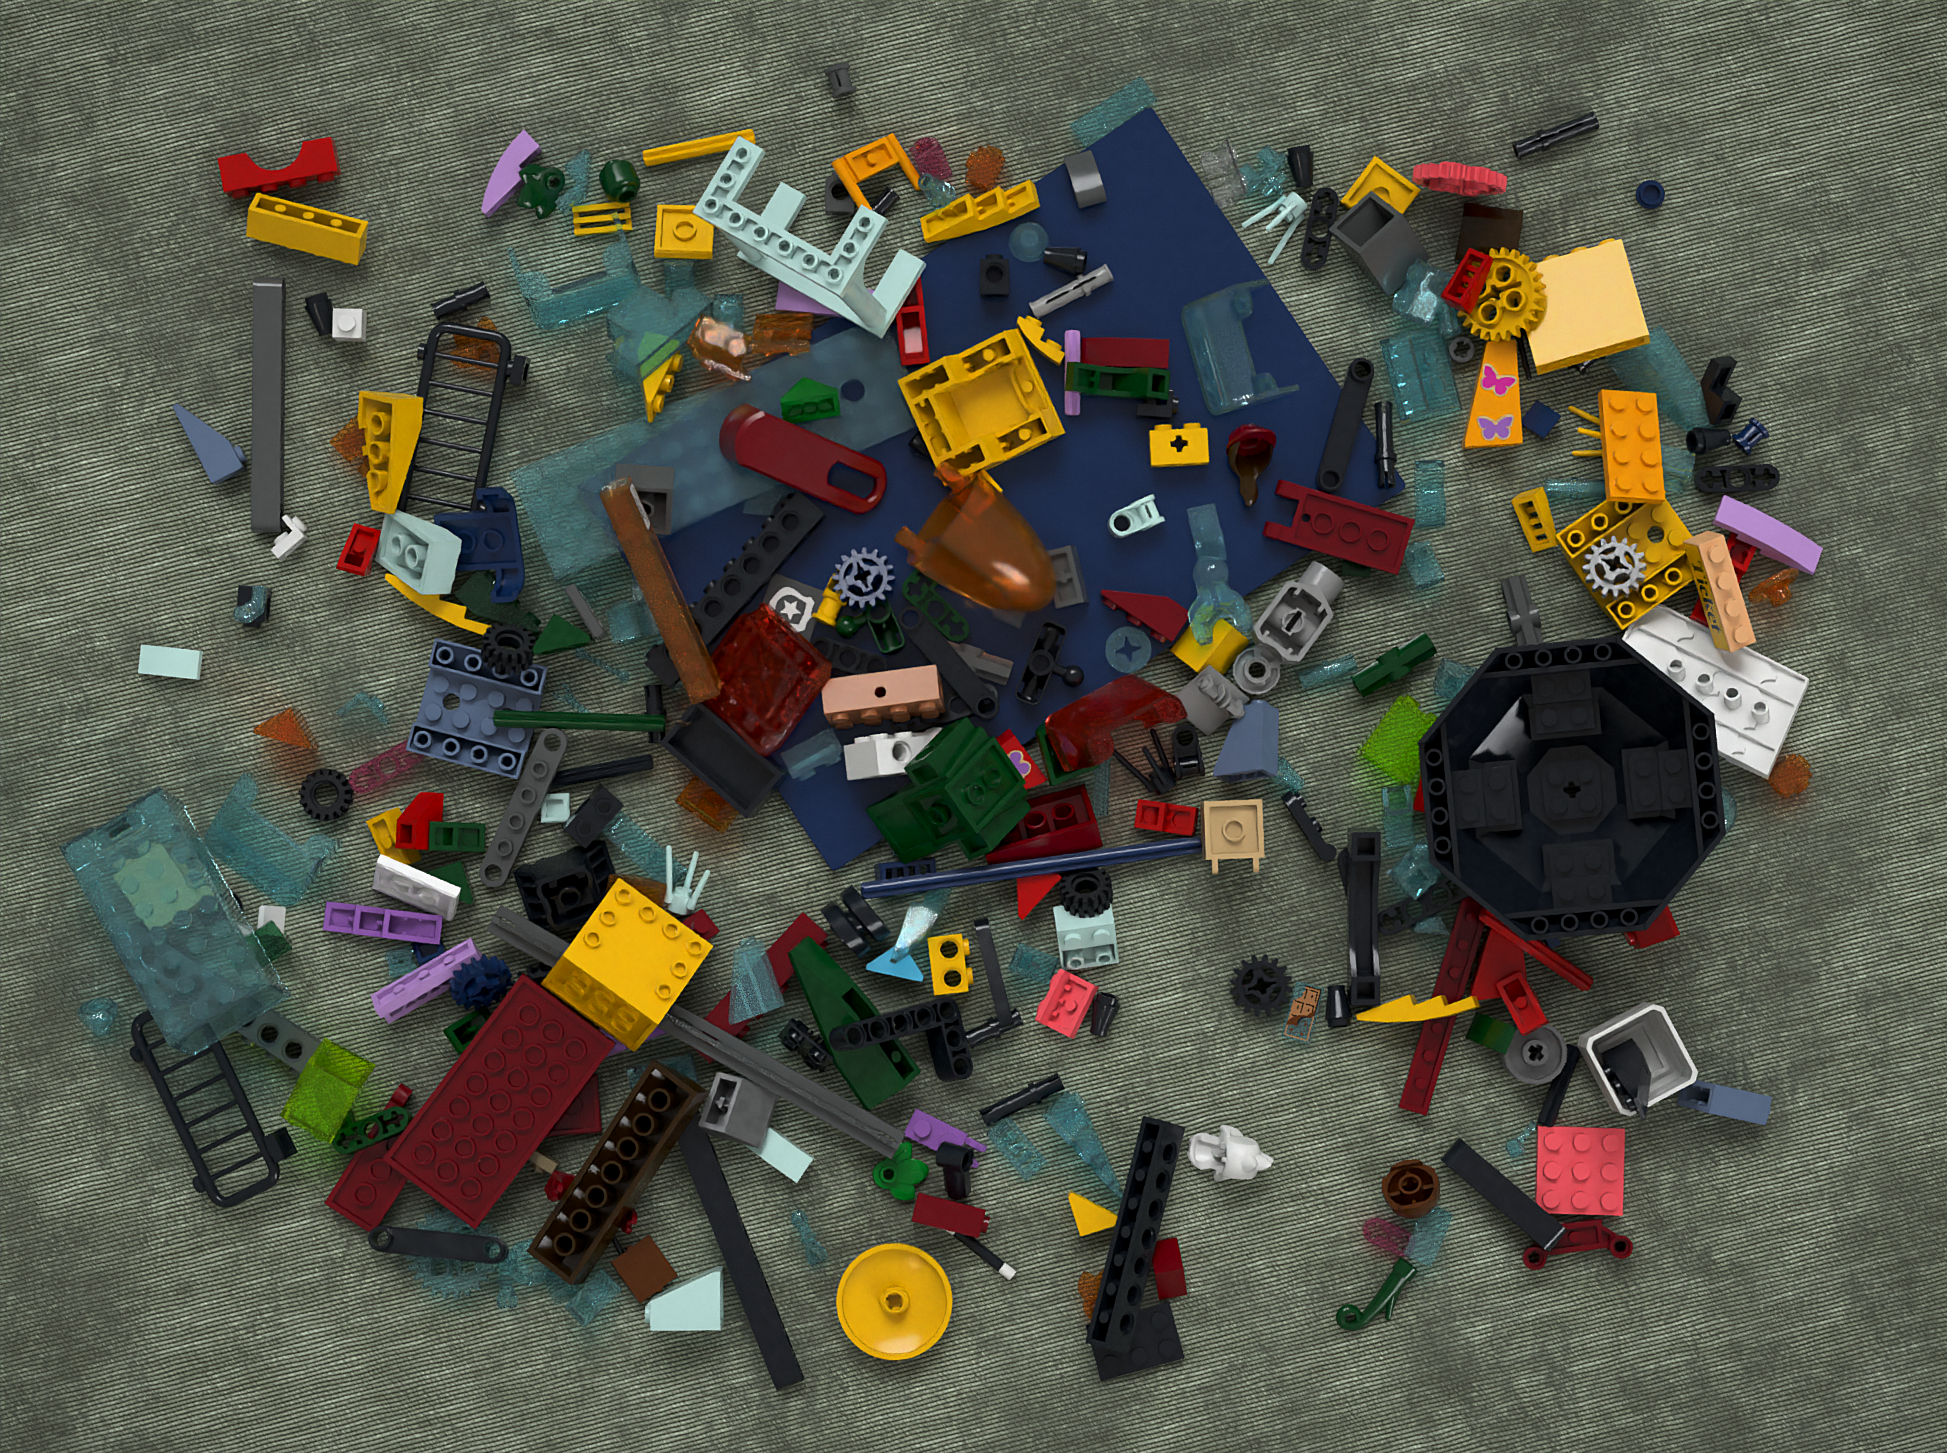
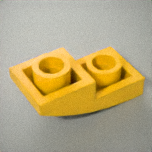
M1028 315L1025 319L1019 316L1016 325L1029 344L1046 359L1060 366L1065 357V353L1061 351L1062 346L1050 339H1047L1046 342L1041 341L1045 329L1041 328L1042 323L1039 320Z

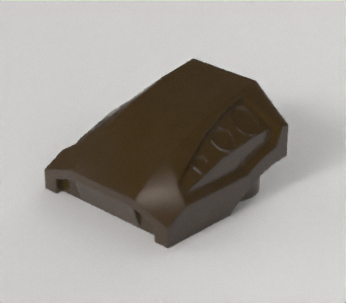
M1464 203L1454 260L1462 261L1469 248L1489 255L1491 248L1497 250L1498 253H1500L1502 247L1508 249L1509 252L1513 249L1518 251L1523 223V210Z

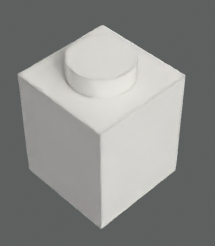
M333 308L332 337L336 341L366 342L367 313L363 309Z

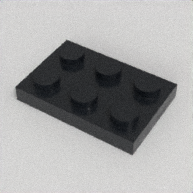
M1169 1301L1139 1309L1128 1354L1091 1345L1101 1381L1185 1358ZM1090 1323L1085 1324L1087 1332L1089 1330Z

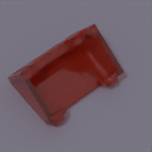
M1129 674L1115 679L1052 713L1045 722V729L1064 771L1068 772L1097 766L1108 760L1112 756L1115 746L1110 731L1129 721L1139 720L1143 722L1146 729L1159 723L1171 724L1187 717L1188 714L1177 696L1137 675Z

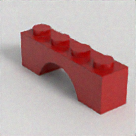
M332 137L302 142V147L296 160L280 170H266L257 166L247 153L217 158L223 191L228 196H232L233 199L249 197V192L261 190L262 194L278 191V187L289 185V188H300L307 185L306 181L317 180L318 183L331 182L335 180L334 176L341 175L336 143Z

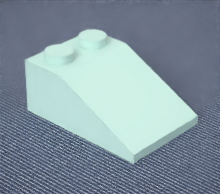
M396 509L395 514L385 513L375 561L421 595L450 594L452 583L455 579V570L458 556L461 552L462 540L443 527Z

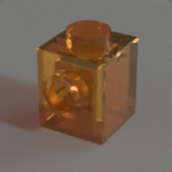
M987 145L986 148L979 146L977 153L971 151L965 167L969 168L965 176V182L987 192L994 189L1006 163V158L1001 156L1003 152L990 145Z
M1788 754L1772 768L1768 780H1765L1784 799L1794 792L1798 795L1810 785L1807 780L1813 775L1808 770L1811 768L1810 764L1803 756L1799 754L1796 757L1795 754Z

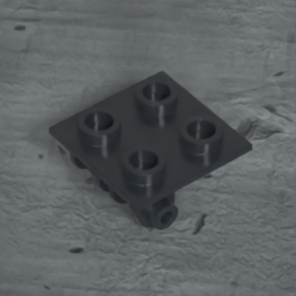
M792 1018L778 1035L782 1039V1045L789 1051H796L804 1058L803 1062L814 1071L818 1069L822 1073L834 1058L829 1054L824 1040L819 1045L816 1044L820 1040V1036L815 1041L811 1040L810 1037L814 1031L812 1030L808 1036L805 1035L810 1028L800 1020L796 1021Z

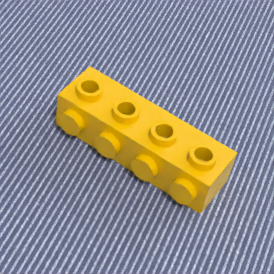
M256 193L248 208L246 236L290 249L312 253L316 256L339 260L343 263L358 265L366 248L368 221Z

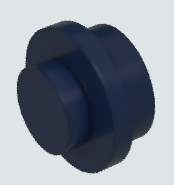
M1644 181L1636 190V200L1645 209H1655L1662 204L1665 198L1664 188L1657 181Z

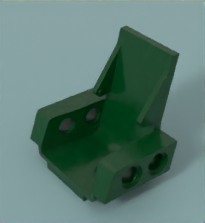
M966 716L944 727L903 768L912 782L884 799L869 805L865 811L903 864H907L953 843H957L969 861L991 852L1030 811L1031 807L1025 800V797L1028 796V792L1023 786L1026 781L994 736L989 737L982 727L975 728Z

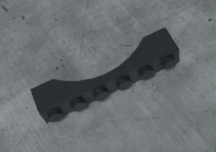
M1377 827L1347 828V999L1351 1005H1380L1378 884L1381 863V832Z

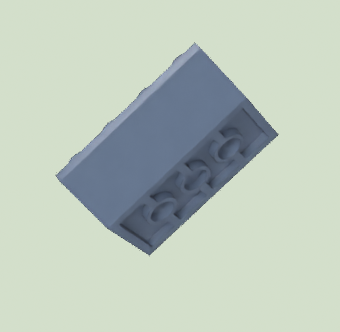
M435 638L428 666H430L429 675L417 720L412 723L406 750L519 779L530 749L535 728L495 727L493 714L496 710H504L506 708L516 711H540L548 667L532 663L526 671L520 668L519 674H515L511 670L510 675H508L502 669L498 673L495 672V666L490 669L487 667V663L483 662L480 649ZM449 694H456L459 697L460 704L457 709L450 711L445 707L444 699Z

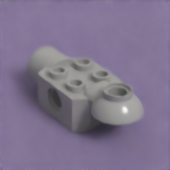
M1312 561L1297 582L1287 581L1250 630L1256 646L1244 650L1237 656L1233 664V676L1242 690L1250 694L1266 693L1277 684L1280 677L1281 664L1296 666L1302 660L1334 616L1330 605L1345 586L1340 577L1324 565ZM1253 664L1259 665L1263 669L1262 678L1255 679L1251 677L1249 666Z

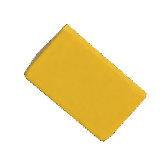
M398 807L366 821L380 854L408 866L421 860L418 850L395 848L397 819L402 814Z

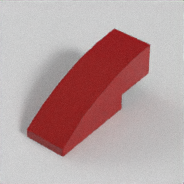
M920 275L896 315L901 366L930 363Z

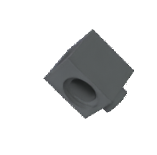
M833 172L832 177H826L825 213L826 215L855 216V202L849 193L843 200H837L832 196V192L836 187H845L837 173Z

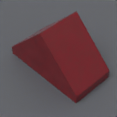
M1177 1237L1158 1240L1152 1258V1265L1159 1300L1187 1295L1184 1268Z

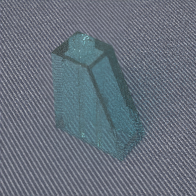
M755 936L738 941L740 947L734 949L728 1018L730 1025L786 1005L763 939L756 941Z

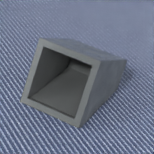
M1372 191L1329 228L1331 234L1369 281L1386 296L1394 292L1430 259V256L1404 216Z

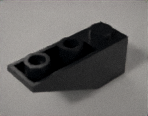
M1630 1038L1601 1053L1605 1065L1601 1066L1607 1080L1609 1082L1612 1081L1619 1097L1623 1096L1629 1111H1636L1639 1117L1644 1120L1647 1114L1651 1072L1643 1052L1635 1041Z

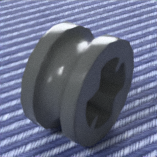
M1457 337L1448 346L1449 358L1458 364L1468 362L1475 352L1473 342L1467 337ZM1461 342L1462 346L1467 345L1469 350L1465 353V358H1460V354L1458 356L1455 355L1454 350L1457 348V343Z

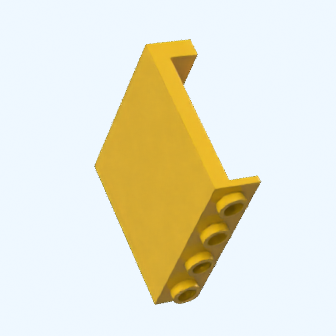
M1606 239L1601 241L1598 246L1588 249L1587 247H1578L1573 249L1570 254L1560 257L1559 255H1550L1545 257L1542 262L1536 263L1538 266L1534 272L1538 271L1544 275L1538 282L1546 285V288L1540 290L1539 294L1547 298L1538 302V305L1544 309V311H1535L1534 313L1538 318V322L1529 320L1528 324L1531 330L1525 331L1538 375L1650 343L1649 332L1622 239ZM1521 295L1516 297L1518 305L1522 302Z

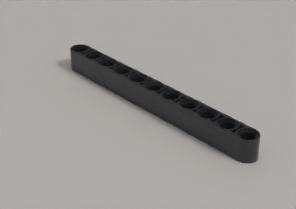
M698 1109L678 1139V1144L776 1390L779 1391L804 1381V1376L710 1137L698 1126L701 1119Z

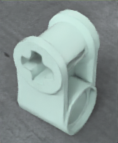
M1154 494L1137 500L1113 513L1107 523L1110 534L1115 538H1124L1164 522V517L1159 515L1153 501L1155 499ZM1116 517L1126 518L1129 523L1128 530L1118 531L1114 527V519Z

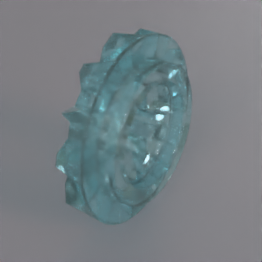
M1122 627L1109 636L1105 646V654L1110 665L1116 670L1124 673H1133L1139 671L1148 663L1151 656V643L1143 631L1135 627ZM1125 637H1127L1131 646L1141 647V649L1132 653L1131 662H1129L1126 654L1116 653V651L1124 647Z
M533 1239L519 1241L511 1248L507 1257V1268L511 1277L518 1283L526 1286L540 1284L551 1274V1270L542 1263L534 1265L531 1274L530 1270H528V1265L518 1263V1261L528 1258L529 1253L526 1251L533 1242Z

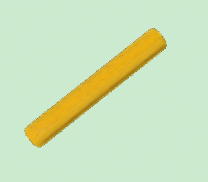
M746 129L644 150L642 153L644 164L646 166H653L727 151L731 149L738 136L755 144L754 131Z

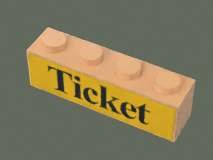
M1707 530L1684 540V548L1715 648L1732 653L1756 642L1724 535Z

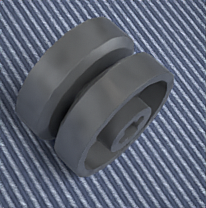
M1514 1023L1512 1026L1516 1027V1031L1506 1055L1499 1052L1502 1066L1510 1076L1527 1084L1540 1085L1553 1080L1561 1073L1566 1063L1567 1047L1564 1037L1555 1027L1549 1024L1526 1036H1522L1516 1023ZM1530 1046L1537 1049V1053L1533 1057H1529L1531 1053L1528 1051V1048Z

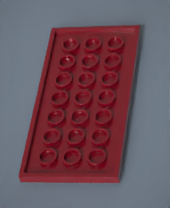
M523 973L384 1156L383 1160L472 1228L476 1229L616 1045V1042Z

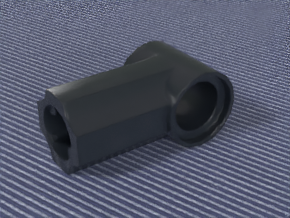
M944 1141L937 1150L936 1164L939 1167H943L945 1191L949 1198L955 1200L967 1197L971 1193L969 1170L973 1164L974 1152L970 1148Z

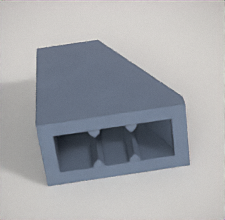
M1253 700L1251 704L1243 705L1245 710L1244 716L1240 719L1234 718L1214 767L1213 777L1230 784L1277 776L1279 709L1269 705L1265 700Z
M1696 1079L1694 1083L1680 1090L1677 1105L1710 1114L1766 1125L1771 1111L1772 1097Z

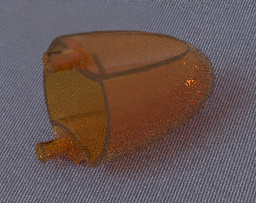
M945 460L942 461L935 469L933 475L951 487L953 491L947 494L938 504L917 535L909 530L907 526H904L894 538L896 543H899L909 551L907 563L951 591L991 608L1010 612H1032L1046 607L1055 596L1057 577L1052 560L1040 537L1018 509L979 473L973 472L969 475H962Z

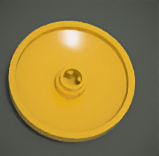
M884 1243L865 1250L849 1264L838 1286L836 1306L838 1318L844 1332L858 1348L877 1358L903 1360L920 1355L940 1339L951 1317L953 1297L951 1285L944 1269L929 1253L905 1243Z

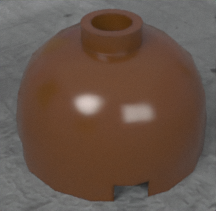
M1417 1159L1403 1160L1390 1168L1391 1171L1387 1174L1386 1178L1384 1175L1381 1187L1382 1194L1389 1209L1396 1215L1407 1219H1418L1428 1215L1436 1207L1440 1199V1182L1433 1167L1424 1165L1422 1161Z

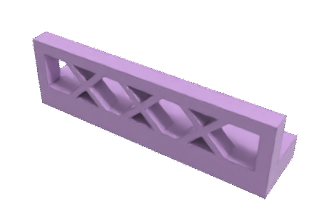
M472 938L465 940L370 995L375 1011L380 1018L384 1017L388 1024L392 1023L449 990L451 987L449 979L455 978L452 972L454 970L461 971L462 967L460 964H470L472 957L476 961L480 960L483 954Z

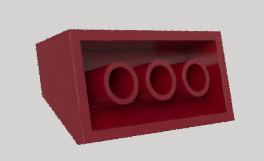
M1085 784L1027 800L1031 807L1030 811L991 852L985 854L988 865L1086 852L1103 847L1098 824Z

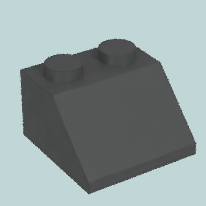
M616 463L612 531L671 535L675 467ZM631 481L650 521L651 527L649 531L629 489Z

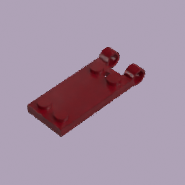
M1278 480L1274 494L1287 499L1297 500L1299 503L1291 528L1266 521L1262 536L1398 576L1415 521L1414 519L1292 482ZM1304 514H1308L1310 516V520L1308 522H1304L1302 520V516Z
M401 1083L384 1110L394 1106L404 1107L414 1090ZM396 1113L397 1118L395 1120L384 1122L387 1126L391 1124L401 1126L400 1121L404 1119V1116ZM376 1123L368 1133L370 1139L377 1137L379 1134V1126ZM400 1135L357 1152L324 1202V1204L369 1233L373 1228L381 1224L409 1180L383 1160Z

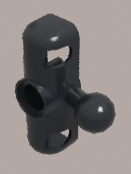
M1046 620L1041 624L1015 690L1017 700L1031 706L1038 705L1043 697L1051 674L1061 677L1068 687H1078L1084 681V671L1078 665L1065 667L1056 663L1067 636V629L1063 625L1050 620ZM1042 627L1046 628L1043 639H1040L1039 635ZM1060 634L1064 635L1061 645H1056ZM1042 655L1049 660V667L1045 671L1034 669L1032 662L1036 656ZM1021 681H1023L1025 685L1022 692L1019 693L1017 691ZM1038 689H1043L1039 700L1035 699Z

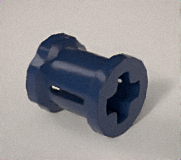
M1754 417L1748 420L1749 424L1738 434L1731 436L1732 442L1747 456L1751 453V448L1762 438L1767 439L1770 436L1766 428Z

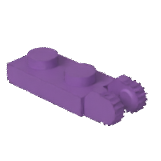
M917 1108L904 1131L906 1133L905 1136L935 1151L938 1150L944 1141L960 1146L966 1143L979 1152H985L987 1149L986 1145L968 1137L967 1133ZM973 1159L971 1167L977 1169L979 1162Z

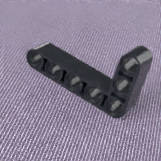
M950 997L922 1002L836 1026L829 1033V1043L833 1050L846 1052L925 1030L935 1072L941 1081L964 1080L969 1078L973 1071V1063L959 1007L956 1001Z

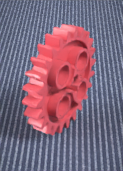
M1441 162L1440 164L1422 163L1421 165L1414 166L1413 182L1417 185H1423L1422 187H1428V189L1433 191L1450 192L1451 194L1456 193L1457 195L1476 197L1479 194L1498 195V193L1503 194V192H1506L1507 176L1485 167L1463 165L1456 162Z

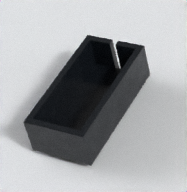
M696 699L680 718L683 722L691 723L688 726L685 723H676L660 744L746 819L754 818L790 773L708 701Z

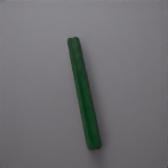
M496 710L493 714L495 727L664 732L666 728L664 715Z

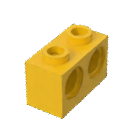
M962 933L927 937L934 995L969 991L968 985H972L974 982L972 967L966 968L965 956H970L968 938L962 939ZM952 941L957 945L958 952L954 957L947 958L942 955L941 945L944 942ZM956 970L960 973L961 982L957 986H949L945 983L944 975L947 971Z

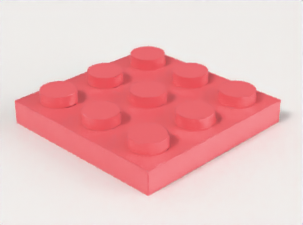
M1537 1125L1535 1203L1550 1214L1623 1216L1625 1129L1574 1126L1547 1127Z

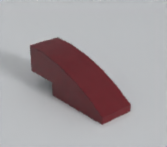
M1114 337L1082 338L1080 363L1118 368L1151 367L1167 370L1170 340Z

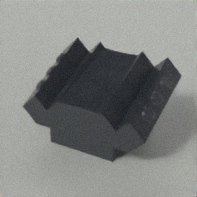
M593 840L586 849L575 846L564 853L541 858L534 864H523L513 871L528 919L545 930L554 928L555 932L587 922L617 881L606 843L600 840Z

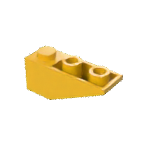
M646 335L637 354V362L647 420L649 423H652L657 412L661 413L663 409L666 392H671L674 384V375L676 372L681 371L684 357L680 355L679 342Z

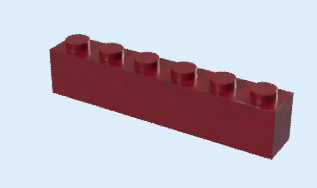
M802 912L704 1019L741 1040L750 1030L747 1026L748 1022L754 1016L759 1020L770 1008L766 1003L773 995L779 998L789 988L786 981L793 974L796 975L787 953L806 936L812 938L824 950L829 944L825 940L829 934L805 912ZM704 1031L702 1032V1033L708 1035L709 1037L715 1039L716 1041H718V1039H716V1038H714L713 1036L707 1034L706 1032H704ZM695 1049L705 1060L712 1063L713 1058Z

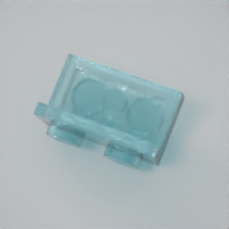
M828 728L782 753L781 757L792 779L799 778L802 782L817 774L814 769L822 764H825L828 768L841 761L840 755L844 753V749L833 729Z

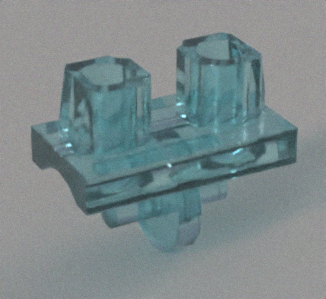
M1266 145L1255 156L1265 168L1257 174L1246 163L1235 174L1243 185L1242 192L1247 197L1264 182L1267 185L1260 192L1265 197L1272 191L1277 195H1281L1284 192L1280 184L1287 178L1285 174L1280 172L1275 177L1272 175L1286 163L1288 158L1283 152L1278 154Z

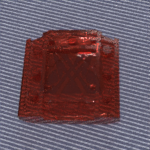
M761 603L758 605L760 608L751 613H744L736 619L705 664L703 672L707 674L704 689H699L698 695L759 755L767 757L784 744L830 679L832 663L770 604Z

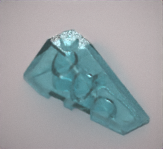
M1661 325L1649 332V344L1622 351L1608 361L1623 384L1635 392L1656 393L1657 408L1686 431H1692L1695 427L1714 428L1717 426L1709 422L1702 388Z
M1068 1090L1064 1091L1042 1112V1117L1068 1145L1074 1148L1083 1161L1093 1168V1171L1115 1195L1122 1200V1188L1090 1117L1084 1108L1087 1102L1077 1091H1074L1072 1094Z

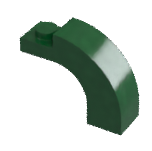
M1067 362L1065 391L1079 393V395L1111 399L1168 400L1169 370L1151 367L1118 368L1080 362Z

